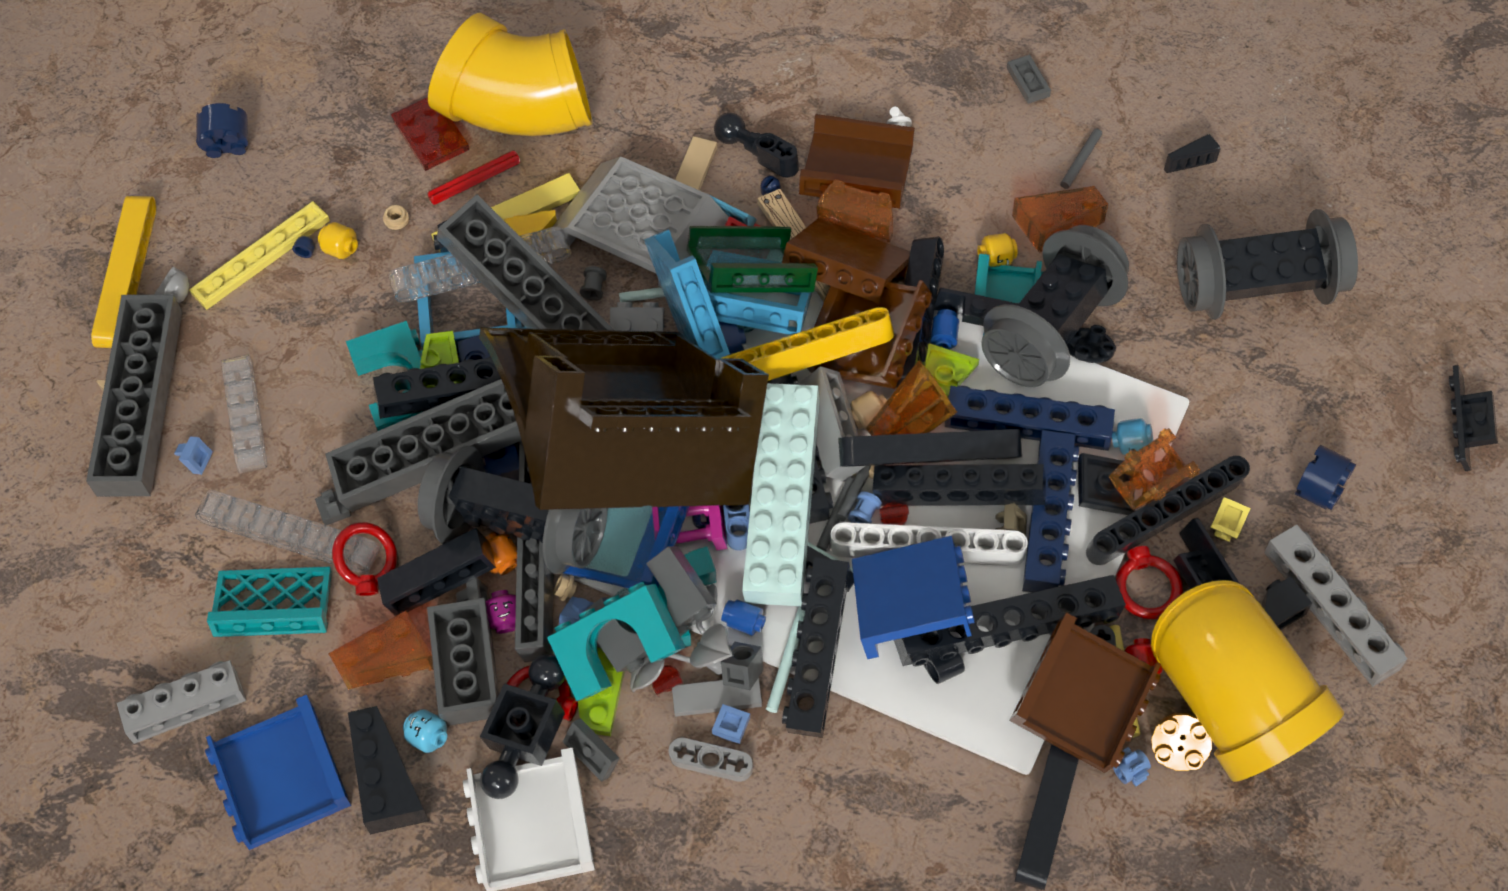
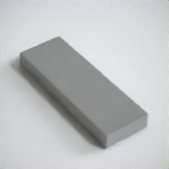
M759 678L751 690L723 685V680L672 686L675 717L719 712L722 704L736 709L762 707Z

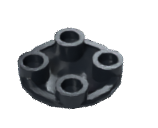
M1100 325L1080 328L1067 344L1071 356L1087 363L1106 362L1114 356L1116 351L1113 340L1106 334V329Z

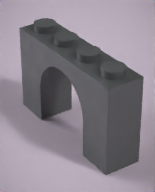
M668 546L646 563L666 594L667 609L680 636L689 630L687 626L694 620L700 622L712 613L710 608L717 604L678 546ZM612 597L600 598L585 611L592 608L598 611L604 608L603 602ZM613 619L601 629L597 642L617 672L629 671L631 673L644 664L642 659L648 655L636 631L629 624Z

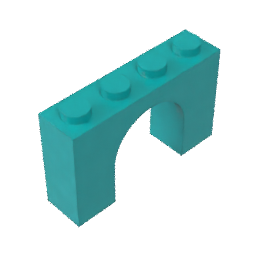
M407 321L346 341L358 376L387 366H401L408 370L413 368L420 369L423 350L418 351L416 345L420 344V340L416 330H410ZM377 403L368 405L377 431L422 413L418 412L380 419Z
M644 582L638 583L628 589V595L622 598L619 595L609 598L603 602L604 608L598 611L592 608L581 613L579 621L571 624V621L562 623L554 628L556 633L547 637L576 701L587 699L612 686L598 657L597 639L601 629L613 619L626 622L636 631L651 663L661 661L686 648L656 584L645 585Z

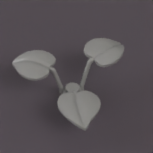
M711 584L706 588L717 603V588L714 584ZM716 604L712 608H710V611L712 613L702 621H705L711 617L715 610ZM694 620L688 626L696 624V628L702 634V637L691 653V656L687 657L675 653L669 657L691 663L696 668L706 666L716 674H722L721 661L732 656L726 627L722 624H716L705 630L702 626V621L696 622ZM648 656L642 659L644 664L631 672L630 688L632 692L647 687L658 678L664 667V659L653 663L650 662Z

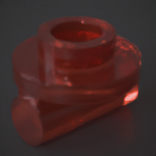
M899 503L884 505L882 508H879L880 521L882 524L905 525L909 515L908 505H901Z
M664 665L660 675L652 683V687L656 695L671 691L673 687L682 684L683 680L676 667Z

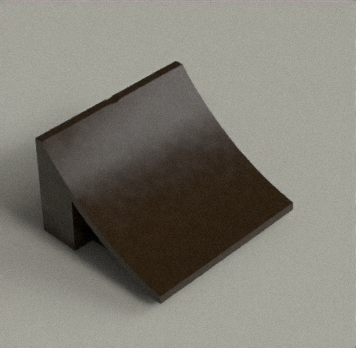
M480 327L479 339L486 347L496 366L514 412L529 468L535 506L538 509L749 504L769 377L767 373L743 359L716 358L685 339L680 332Z

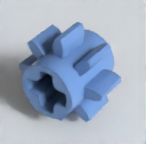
M1127 747L1122 750L1125 754L1120 765L1117 768L1113 767L1122 783L1127 784L1132 781L1135 786H1138L1147 780L1149 775L1147 770L1151 768V764L1147 756L1140 749L1132 752Z

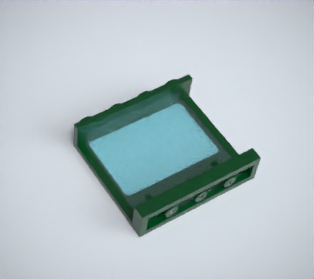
M689 227L687 251L690 256L696 259L702 278L710 293L814 292L818 271L815 263H782L786 244L790 241L791 227Z

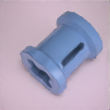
M863 491L858 494V503L848 515V520L851 523L871 524V518L875 510L879 509L882 505L881 500L877 496Z

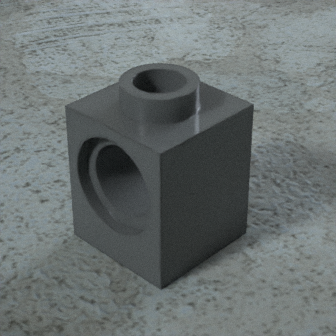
M734 642L730 648L732 656L721 661L723 685L751 690L764 670L761 646Z

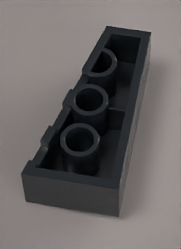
M374 706L348 712L363 823L370 835L428 822L429 819L378 707Z

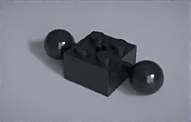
M540 655L532 661L528 671L532 684L530 691L503 684L480 734V738L489 749L501 753L499 760L489 763L483 769L480 776L481 788L491 798L504 799L515 792L519 782L518 773L515 769L518 759L542 766L565 715L557 700L546 697L548 692L558 689L565 680V675L555 655Z

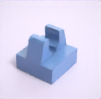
M190 436L187 443L178 445L174 454L180 456L179 460L193 474L202 475L213 451L199 437Z
M722 704L712 728V734L740 744L750 720V713Z

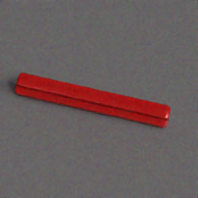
M512 150L428 191V198L433 205H436L520 163L519 156L515 150Z

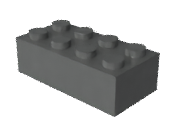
M485 598L427 607L440 719H443L447 726L488 719L499 695L492 632L489 626Z

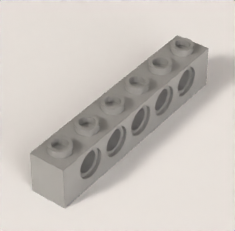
M1295 525L1269 541L1264 552L1285 579L1291 576L1312 602L1310 607L1312 613L1372 687L1401 670L1407 661L1403 648L1398 643L1393 642L1386 633L1384 625L1379 620H1375L1370 614L1365 602L1361 598L1356 597L1351 591L1347 580L1337 574L1331 566L1328 557L1319 552L1307 532L1302 531L1298 525ZM1295 556L1302 557L1306 562L1299 561ZM1313 578L1320 579L1324 584L1315 582ZM1331 600L1338 601L1342 606H1336ZM1350 623H1356L1360 629L1352 627ZM1368 645L1375 646L1379 652L1372 651Z

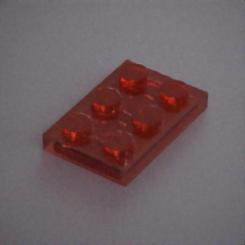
M428 97L391 114L392 121L425 171L470 150L467 141L455 123L430 108Z

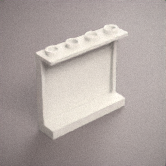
M573 748L561 750L562 757L544 760L542 766L533 763L515 766L519 777L518 786L512 795L504 799H494L486 795L480 784L481 773L473 774L471 768L466 769L468 779L463 780V787L466 798L471 797L472 804L471 808H467L469 825H475L476 836L471 837L474 855L479 854L480 865L475 866L478 884L483 883L486 891H497L595 870Z

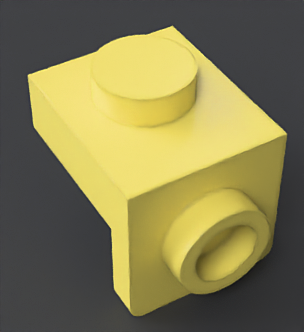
M1224 497L1210 527L1215 530L1214 536L1230 542L1231 537L1237 539L1251 508Z

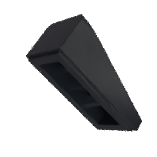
M1207 134L1169 153L1164 171L1171 173L1214 163L1218 159L1221 149L1220 145L1210 134Z

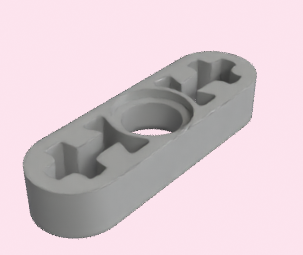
M677 738L669 746L670 760L673 765L679 768L738 782L747 780L753 772L752 759L743 751L688 738ZM682 747H686L688 754H684L683 759L678 758V753L675 751H681ZM696 750H699L698 755H697V761H698V762L695 763V762H694V756H692V755H695V756H696ZM707 753L718 755L719 762L715 766H706L702 762L703 757ZM725 756L728 757V763H729V764H726V770L722 769L723 766H724V757H725ZM739 761H744V767L746 768L736 772L733 765H737Z

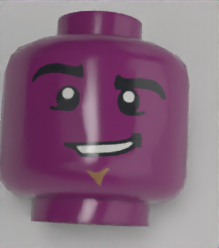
M508 590L491 593L492 598L486 601L490 629L496 630L497 634L515 631L516 595L509 594Z

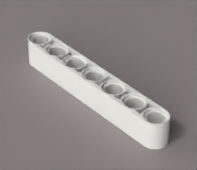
M843 522L836 524L832 528L830 546L831 551L837 557L858 558L952 536L954 543L963 546L961 549L964 563L961 564L1016 566L1021 564L1025 558L1028 541L1023 533L1014 530ZM847 538L849 541L842 543L839 542L837 539ZM874 539L877 543L869 544L866 540ZM901 540L904 541L906 544L896 545L894 542ZM985 544L990 546L991 548L985 550L979 546ZM1009 546H1016V547H1018L1020 550H1018V551H1012V550H1010L1008 547H1009Z

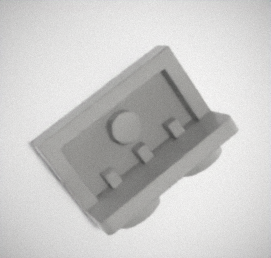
M617 302V307H610V326L614 330L664 331L665 308L659 307V302H643V307H632V302Z

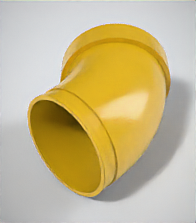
M476 13L469 17L449 40L438 60L428 90V104L430 108L455 122L464 120L490 131L520 136L553 135L576 130L578 127L592 125V116L585 86L571 41L565 29L553 34L548 33L540 36H518L508 33L507 28L503 24L485 14Z
M1226 580L1212 581L1188 590L1164 610L1155 624L1151 637V648L1154 657L1161 664L1217 747L1214 755L1233 782L1257 775L1294 755L1325 734L1344 715L1343 709L1327 685L1319 686L1299 655L1264 608L1245 586L1237 582Z

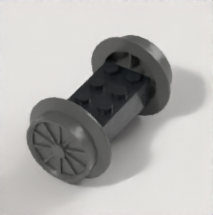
M1315 209L1310 213L1305 230L1219 241L1213 228L1209 224H1202L1198 228L1196 236L1181 238L1177 250V274L1185 306L1191 312L1205 310L1207 315L1213 320L1221 317L1225 301L1313 289L1317 299L1322 304L1329 305L1335 301L1339 292L1351 291L1353 289L1358 273L1356 241L1349 223L1343 217L1329 218L1321 209Z
M1078 225L1069 230L1058 231L1050 235L1045 241L1042 251L1046 270L1017 306L1009 304L995 306L986 314L983 323L985 334L981 341L982 351L989 364L1007 380L1024 387H1038L1046 381H1054L1063 377L1070 367V353L1067 344L1097 306L1117 304L1126 295L1128 290L1127 274L1129 272L1128 257L1121 245L1112 236L1098 228Z
M463 446L454 453L442 452L438 454L426 469L419 489L418 516L420 522L425 528L434 531L440 543L445 544L468 532L471 526L480 527V525L489 527L492 531L500 534L505 532L513 533L523 540H530V538L540 540L543 543L545 565L554 574H561L569 569L570 566L577 568L588 566L600 548L606 529L608 508L538 509L535 506L532 484L486 473L482 455L473 446Z

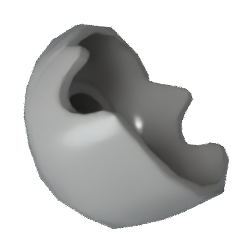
M172 267L154 295H174L178 304L183 302L188 295L190 287L188 276L181 270Z

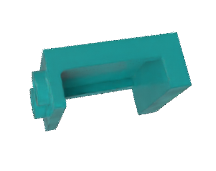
M979 254L975 294L1020 303L1045 272L1041 271L1042 261H1037L1035 268L1006 265L990 267V255Z

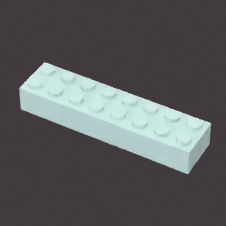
M767 384L754 465L742 589L744 600L748 604L801 606L820 402L818 386Z

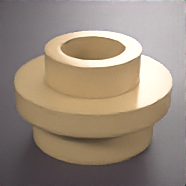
M392 205L386 209L383 221L389 229L398 230L408 224L409 215L403 207Z
M561 574L553 592L554 595L559 597V600L565 601L567 597L572 598L577 587L574 576L569 574Z

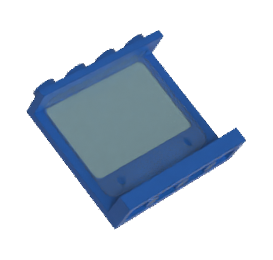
M652 506L608 508L604 537L594 559L585 568L570 566L563 573L624 588H630L641 582H644L645 585L656 584L658 588L659 582L646 563L668 546H675L689 506L658 507L659 531H654Z

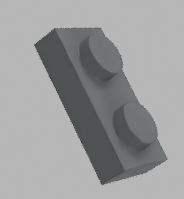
M1030 55L1007 62V70L1027 104L1050 97L1051 89Z
M581 718L572 722L563 743L568 748H573L574 754L601 782L608 779L620 758Z

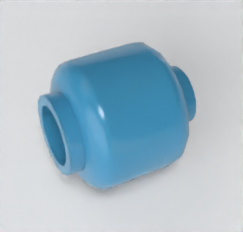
M1142 418L1120 421L1117 425V431L1112 433L1114 448L1119 447L1120 452L1124 456L1147 453L1149 446L1154 445L1151 424H1146V421Z

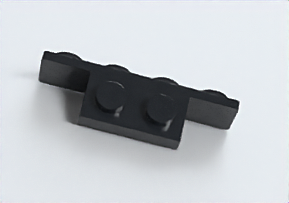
M941 287L935 300V310H952L957 315L962 316V322L983 326L986 314L993 307L1004 304L1017 306L1019 303Z
M1454 365L1453 375L1449 376L1450 389L1452 392L1455 391V399H1451V409L1453 415L1457 417V422L1452 423L1454 437L1458 439L1459 446L1454 447L1456 462L1461 463L1465 471H1471L1469 448L1498 444L1494 395L1492 391L1465 395L1463 374L1459 365Z
M1193 518L1179 533L1190 552L1178 554L1173 560L1190 589L1212 581L1226 580L1239 583L1200 519Z

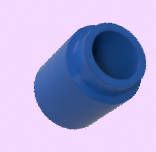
M944 309L937 312L933 318L931 344L949 350L957 345L960 321L954 311Z
M737 599L736 601L728 600L723 610L721 621L727 623V626L753 636L756 631H762L766 616L763 615L762 608Z

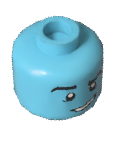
M418 710L410 714L404 722L403 731L406 742L425 753L433 752L442 747L447 740L446 722L428 710Z

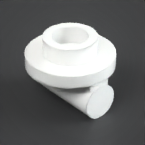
M898 107L890 109L892 118L887 121V124L911 127V119L905 117Z

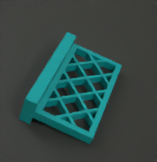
M331 567L219 571L212 612H208L207 623L213 637L327 633L328 622L326 615L332 576ZM324 576L323 581L315 588L307 583L313 577ZM293 577L297 580L287 589H284L279 584L285 578ZM265 578L269 581L259 590H256L251 585L257 579ZM225 580H238L241 582L231 591L224 587ZM301 586L305 587L309 592L301 599L297 600L291 595ZM273 587L281 592L271 601H268L263 596ZM247 588L253 594L241 603L235 596ZM314 597L320 601V607L306 608L304 606ZM286 598L293 603L288 609H277L275 607ZM258 599L265 604L259 610H249L247 608ZM230 600L237 605L231 611H220L221 607Z

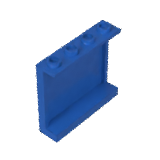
M952 536L852 559L860 640L867 660L879 657V643L962 624H964L967 637L972 636L970 624L975 623L971 605L966 606V603L971 602L968 586H963V583L968 582L964 565H959V563H964L961 546L955 547Z
M307 695L296 699L298 707L214 742L211 736L206 737L209 748L205 749V753L210 764H215L218 771L217 774H214L216 784L220 791H225L227 799L223 800L225 810L229 817L234 816L236 825L232 826L233 833L237 842H243L249 850L351 806L315 709Z

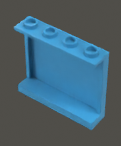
M669 229L644 239L678 332L685 339L716 358L729 355L726 341L696 259L690 256L680 260Z

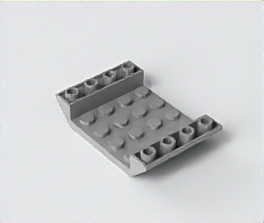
M620 156L603 162L597 167L547 234L548 237L568 246L576 238H579L656 273L644 239L669 229L679 258L683 260L690 257L687 251L690 226H724L729 217L710 195ZM699 252L704 263L712 252ZM658 279V287L662 288Z

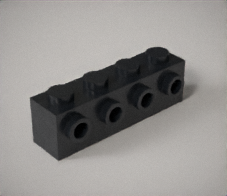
M475 528L378 577L382 604L396 617H399L496 568L489 541Z

